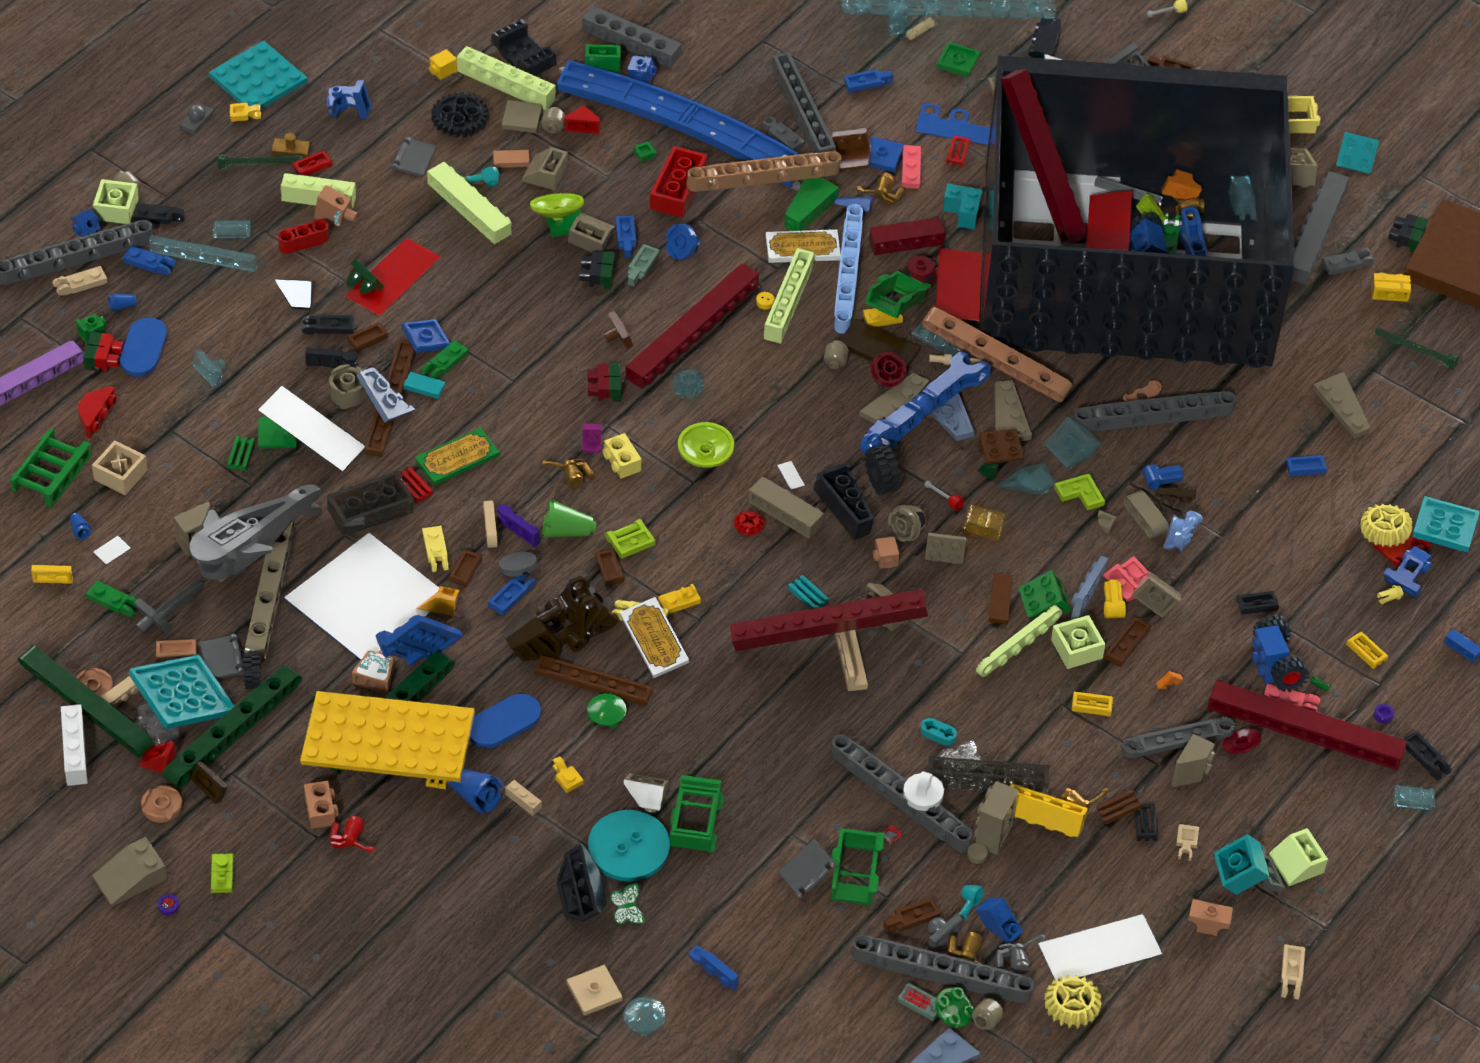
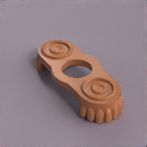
M1157 380L1149 381L1147 386L1136 389L1132 394L1128 395L1125 393L1123 402L1145 400L1139 399L1137 397L1138 393H1144L1147 396L1146 399H1152L1159 395L1162 388L1161 383Z

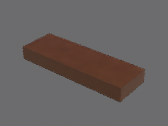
M993 573L989 622L1008 624L1013 575Z
M1134 617L1107 650L1104 658L1121 667L1151 630V625Z

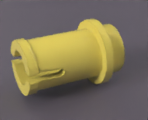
M1393 585L1388 590L1378 592L1377 598L1385 596V598L1379 600L1381 604L1394 599L1399 600L1403 596V590L1399 585Z

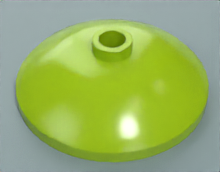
M568 193L550 194L533 199L530 202V208L535 213L544 217L562 220L564 217L578 211L584 205V198Z
M711 422L695 423L681 432L678 438V451L685 461L694 466L703 468L716 467L728 461L734 452V439L731 433L721 425Z

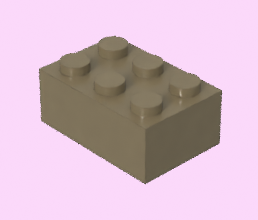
M997 781L993 788L989 787L987 790L985 803L981 802L977 811L979 816L975 823L977 828L974 833L975 843L985 845L988 852L998 855L1013 826L1019 791Z

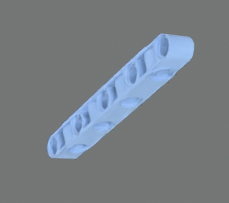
M851 204L847 207L844 222L834 313V329L841 334H844L850 327L851 318L853 317L863 224V208L858 204Z

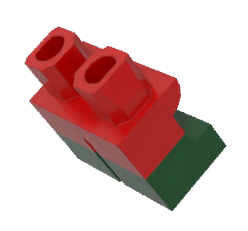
M92 331L83 357L85 370H93V367H99L107 372L109 367L118 368L120 358L119 355H113V353H122L123 342L115 341L114 335Z

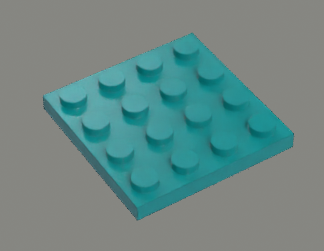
M265 41L258 43L209 72V77L237 102L248 103V106L260 105V110L308 83V78Z
M200 655L130 668L128 675L165 729L221 718L235 707Z

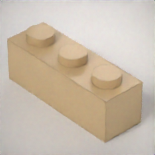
M128 676L101 696V698L114 708H117L130 696L136 694L139 689L130 676Z
M515 780L505 787V795L532 816L542 809V801Z

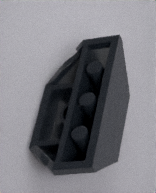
M580 844L564 854V861L556 883L564 916L585 922L600 914L607 905L599 869L585 846Z

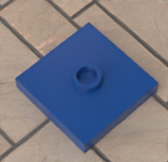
M870 136L872 146L869 167L895 172L904 144Z
M436 319L402 324L401 328L416 353L442 350L450 344Z

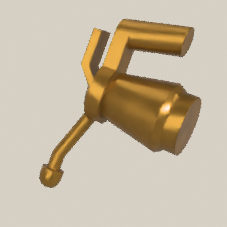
M883 173L878 178L876 190H866L860 186L855 188L858 192L874 193L877 198L888 205H892L893 202L897 203L905 192L904 188H899L894 195L889 193L894 186V177L889 173Z
M1173 197L1178 203L1175 209L1176 215H1179V212L1182 214V209L1185 207H1195L1199 214L1204 213V199L1194 198L1184 201V199L1179 200ZM1186 214L1188 219H1194L1192 214Z
M582 458L568 460L563 464L546 460L541 462L542 466L554 465L562 467L565 472L566 482L572 488L583 484V475L580 470H583L589 479L595 477L588 464L582 462Z
M1067 788L1060 799L1088 808L1089 810L1090 805L1103 798L1104 795H1107L1109 790L1104 788L1101 795L1091 801H1085L1075 790Z
M967 933L963 939L961 952L956 950V937L949 935L947 954L952 957L979 963L976 961V954L982 946L983 939L977 933Z

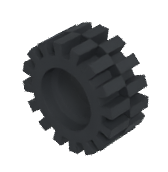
M246 653L243 655L245 689H255L262 681L260 653Z

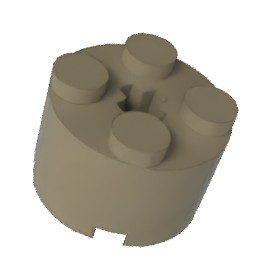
M347 364L338 366L333 369L329 377L330 397L341 409L357 406L367 400V392L356 376L359 372L363 371L358 366L356 368L350 367Z

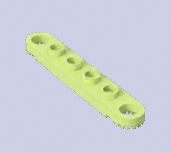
M1056 605L1050 607V610H1047L1048 612L1042 613L990 653L989 657L983 659L978 664L976 672L981 677H985L1000 665L1003 666L1010 657L1017 655L1024 646L1032 644L1037 636L1046 633L1049 627L1060 618L1062 610Z

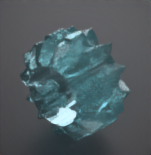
M686 368L685 371L679 370L675 374L672 386L676 395L681 394L682 398L685 396L689 399L691 396L697 398L698 394L703 391L704 380L701 372L696 373L695 369L690 371Z

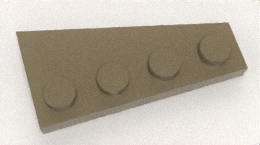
M1344 372L1313 384L1312 389L1354 439L1370 432V425Z
M912 373L900 385L892 387L860 410L859 416L874 424L879 419H886L902 405L907 404L909 401L912 402L916 395L922 394L921 391L929 385V380Z
M1013 380L995 382V431L1016 429L1020 442L1031 440L1032 434Z

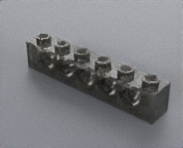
M929 756L927 773L933 774L934 777L938 778L943 788L987 791L989 787L993 788L997 781L1007 786H1010L1012 783L1047 795L1049 765Z

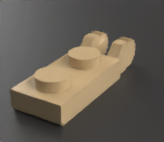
M99 266L66 277L60 276L55 278L53 285L55 288L57 287L58 295L62 296L106 284L107 278L102 267Z
M1284 944L1281 997L1286 998L1288 993L1287 986L1291 984L1295 985L1294 999L1299 1000L1300 988L1303 982L1305 947Z

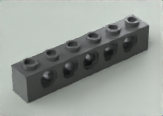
M592 6L582 17V31L615 45H621L622 48L643 57L652 58L653 61L668 68H672L681 57V43L595 6Z

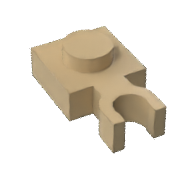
M1179 824L1176 846H1182V848L1179 850L1178 859L1181 860L1182 853H1187L1189 855L1188 861H1191V848H1197L1199 827Z

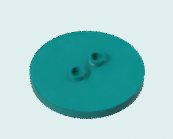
M621 810L604 816L594 825L588 838V852L599 871L619 881L629 882L646 879L657 873L664 866L669 856L670 840L665 827L655 817L641 811Z

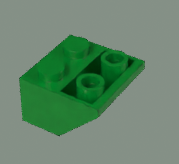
M586 44L585 64L620 73L621 45Z

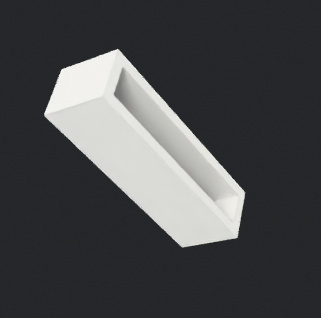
M81 705L61 706L67 786L88 784Z

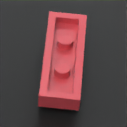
M903 145L902 188H920L921 146Z

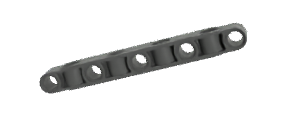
M141 220L0 261V284L8 285L121 253L127 251L131 245L139 247L149 244L153 241L152 224L147 220Z
M1230 391L1081 407L1075 411L1073 427L1079 432L1104 431L1229 416L1234 412L1236 396Z
M840 734L833 738L831 755L836 761L953 849L962 853L968 851L973 834L968 826L940 804L938 807H931L927 811L916 810L907 804L908 801L903 796L904 784L907 781L905 778L849 737Z
M858 935L853 940L852 956L856 961L999 999L1027 1003L1032 998L1034 982L1027 976L886 939Z

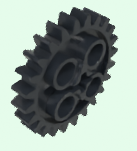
M455 92L452 96L448 93L447 98L442 96V100L437 99V104H433L431 117L433 125L437 126L438 131L442 130V134L448 132L449 137L455 134L456 138L459 135L465 138V134L472 136V132L478 134V129L483 130V125H487L488 108H486V103H483V99L477 100V95L471 97V93L466 96L464 92L461 95Z

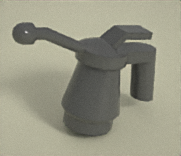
M1041 934L1024 945L1019 943L1000 945V951L996 952V968L1004 969V958L1011 956V969L1013 972L1019 975L1026 974L1030 970V962L1025 954V948L1035 941H1043L1045 936Z

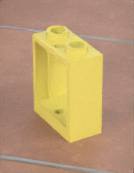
M1288 96L1289 112H1307L1308 119H1289V133H1316L1317 126L1320 125V116H1317L1318 106L1314 102V97Z

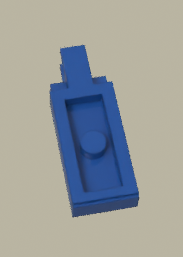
M876 69L844 76V83L850 93L893 83V74L891 70L878 72Z
M615 216L619 249H624V258H632V248L636 247L634 216Z
M696 945L689 952L690 959L695 964H701L708 974H714L724 987H730L733 991L739 987L738 975L709 951L706 952Z

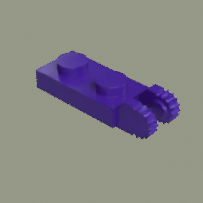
M500 504L497 507V512L499 513L497 517L501 524L533 547L540 543V531L536 526L529 524L521 516L513 513L511 508L505 504Z

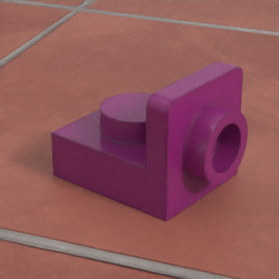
M583 423L582 452L601 453L602 424Z

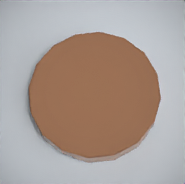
M92 668L89 671L86 669L76 676L79 681L100 697L113 688L110 674L102 669Z
M163 785L156 786L153 790H148L143 795L141 801L142 811L147 819L159 823L168 822L176 818L181 812L183 805L179 792L170 786Z

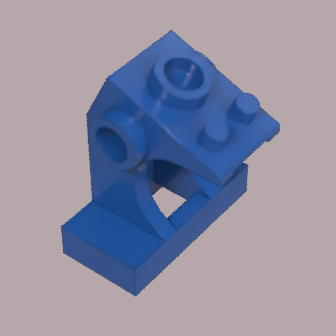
M357 80L355 87L334 86L328 89L329 96L326 97L327 108H331L329 114H333L334 119H336L339 111H344L347 107H355L360 118L367 119L372 105L363 80Z
M1414 546L1411 551L1407 550L1402 558L1403 562L1396 572L1387 567L1383 573L1384 580L1392 585H1399L1404 592L1417 599L1421 594V586L1415 582L1421 573L1426 574L1432 564L1430 563L1431 555ZM1408 565L1416 568L1414 573L1406 570Z

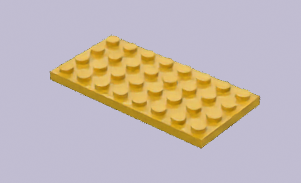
M317 691L300 762L301 765L460 782L475 710L474 708Z

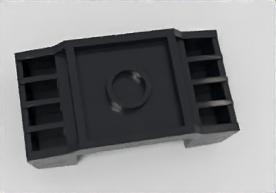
M522 19L492 33L491 42L511 66L533 76L557 66L554 51L549 46L541 49L528 35V24Z

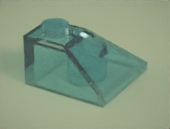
M1067 416L1044 445L1069 469L1090 458L1101 443L1090 431Z
M1046 464L1023 466L997 485L1003 489L1043 495L1050 491L1049 488L1055 482Z

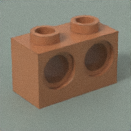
M328 781L304 784V794L311 829L332 826V823H335V817H338L337 805L332 803V800H335L334 789L329 788Z

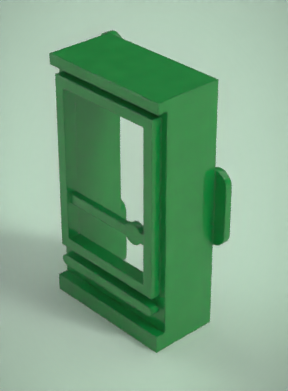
M899 271L891 275L883 274L878 277L877 280L879 282L869 288L865 304L897 319L900 314L920 301L923 302L927 289L931 288V285L920 282ZM895 291L904 296L898 302H895L885 295ZM883 300H887V301H889V302H891V303L897 305V307H896V306H893V305H891V304H889V303H887V302H885V301H883Z
M681 775L676 807L672 809L670 825L672 826L670 846L703 850L709 853L714 852L717 835L713 833L717 811L722 810L724 794L721 792V780ZM683 794L712 797V805L689 802L688 800L682 801ZM681 805L711 809L707 832L677 828Z
M840 828L838 847L834 848L832 853V860L837 866L834 868L830 900L871 905L872 895L877 892L879 876L875 873L878 852L883 850L884 833ZM843 847L873 851L870 875L851 873L845 870L840 871ZM839 875L843 877L868 878L869 886L838 882Z

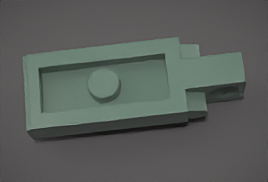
M643 244L629 265L627 285L634 287L639 279H644L659 257V249Z

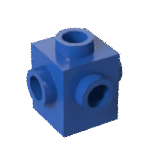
M633 56L627 71L630 78L650 83L656 74V66L652 58Z
M92 209L70 217L74 224L73 230L79 237L96 233L97 230L101 229L99 226L100 220L96 214L94 215Z

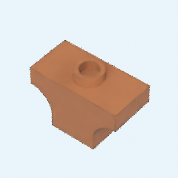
M1192 899L1188 920L1197 925L1196 932L1217 936L1220 929H1229L1233 907Z

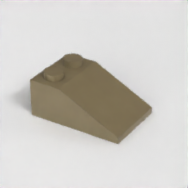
M1290 148L1291 186L1299 185L1303 188L1315 186L1318 166L1308 149Z
M146 837L126 846L92 875V878L111 907L167 880L165 865Z

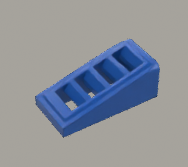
M874 197L835 199L834 203L846 207L851 204H858L863 208V211L869 212L872 210Z

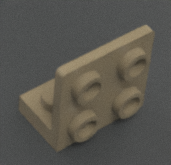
M928 533L925 560L963 564L966 537Z

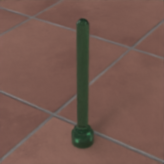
M224 154L217 155L218 169H225L229 165L294 163L303 159L301 155L228 158Z
M1377 328L1375 330L1376 335L1440 360L1447 368L1453 370L1457 365L1459 356L1455 354L1445 355L1383 329Z

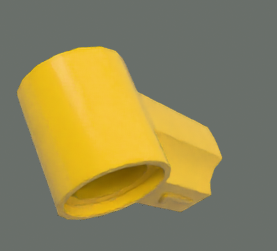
M1117 580L1104 582V617L1125 618L1126 605L1122 599L1121 582Z

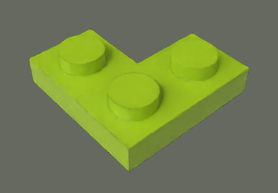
M1090 474L1064 480L1054 485V489L1062 502L1079 497L1086 510L1098 508L1105 504V500Z

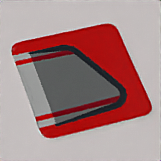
M894 825L882 831L889 843L902 836Z

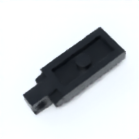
M136 204L133 214L134 222L147 220L151 223L168 225L174 221L184 222L185 218L184 209L148 204Z

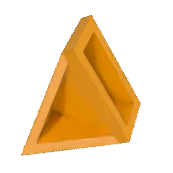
M440 586L438 592L415 609L454 616L459 590Z

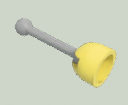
M1177 0L1172 7L1154 12L1148 11L1146 15L1151 18L1153 15L1170 10L1183 13L1187 11V4L1185 0Z

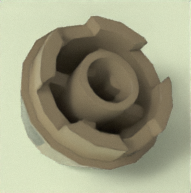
M900 505L889 514L888 526H892V530L895 533L893 536L899 541H914L925 529L926 517L917 506Z

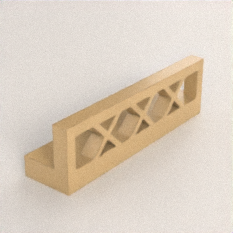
M855 630L835 633L848 691L867 689L868 683Z

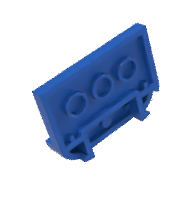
M415 615L403 626L397 627L393 633L384 630L377 633L375 637L385 658L392 654L404 658L408 666H414L416 661L422 658L427 659L436 650L443 652L461 639L463 635L459 629L421 615Z

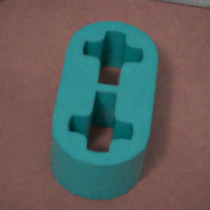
M926 718L921 723L920 732L924 737L945 746H951L955 743L957 731L952 726L932 718Z

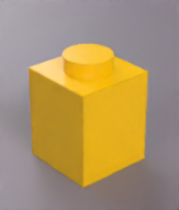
M445 49L430 57L429 70L433 75L442 80L457 72V58Z

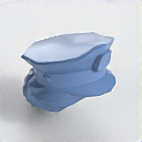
M1191 510L1186 512L1184 519H1180L1173 514L1163 548L1166 550L1178 548L1182 553L1183 548L1189 544L1191 537H1193L1194 530L1202 522V516Z

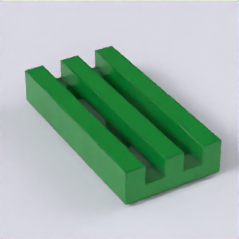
M240 436L235 437L227 468L247 470L255 438L247 440V437H243V439H240ZM239 444H241L240 449H239V453H238V456H237V459H236V462H235V465H234V464H233V463H234V459H235V456H236V453H237ZM248 445V449H247V452H246V455H245V458H244V461H243V465L241 466V465H240V462H241V459H242V455H243L245 446Z

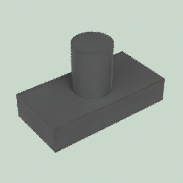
M141 598L134 603L139 612L144 615L136 624V627L142 633H145L153 624L165 634L172 629L166 619H163L161 622L153 620L152 616L155 610Z

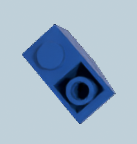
M988 898L976 909L985 927L1006 943H1011L1023 932L1004 898Z

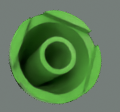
M549 499L546 507L549 511L544 516L542 537L590 536L591 533L595 532L596 522L593 521V517Z

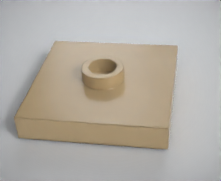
M605 965L569 978L566 981L584 1016L622 1001V995Z

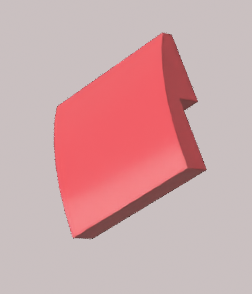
M1133 556L1121 566L1116 564L1104 573L1103 577L1107 581L1117 580L1121 582L1122 597L1128 602L1136 599L1132 596V593L1140 580L1148 573V570Z

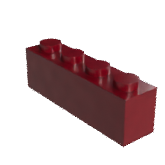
M938 217L871 227L869 242L873 254L881 255L944 245L945 232Z

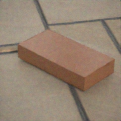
M529 150L493 151L494 167H528Z
M196 639L156 641L157 661L175 660L196 655Z

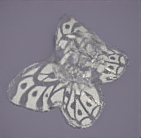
M973 740L958 746L956 750L944 749L940 752V758L945 763L951 764V770L954 773L963 771L965 765L978 766L982 761L981 757L976 754L977 747Z

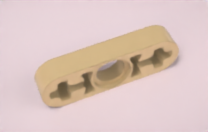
M493 500L483 501L487 547L496 548L497 532Z

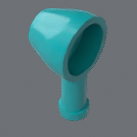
M487 167L480 174L465 177L468 184L483 180L487 186L493 187L498 184L499 171L496 167Z
M965 885L963 887L961 897L966 900V903L961 911L958 912L963 921H966L972 907L980 903L984 893L983 887L978 885Z

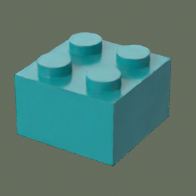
M1248 834L1214 852L1222 885L1235 895L1270 877L1261 843Z

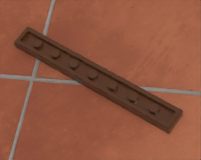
M405 340L398 341L386 379L389 382V387L396 394L399 392L401 395L415 356V350L411 343ZM377 410L364 447V454L383 457L394 420L385 423Z

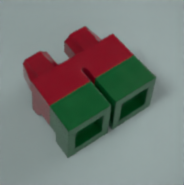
M620 363L597 364V369L587 370V382H598L588 384V396H598V402L604 398H613V402H621Z

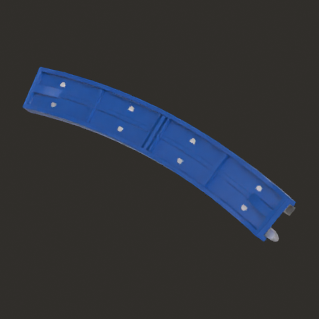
M568 60L565 67L559 68L561 76L557 82V91L607 104L653 120L714 146L741 161L800 155L746 124L662 88ZM797 180L781 182L791 189L799 190L801 187Z

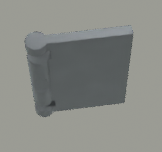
M405 137L391 169L424 177L436 150V145Z
M237 634L200 642L204 663L216 679L244 675V664L240 645L237 641Z
M813 839L778 872L794 890L796 895L802 899L804 895L800 890L803 888L808 893L830 873L826 866L830 864L835 868L837 864L817 840Z

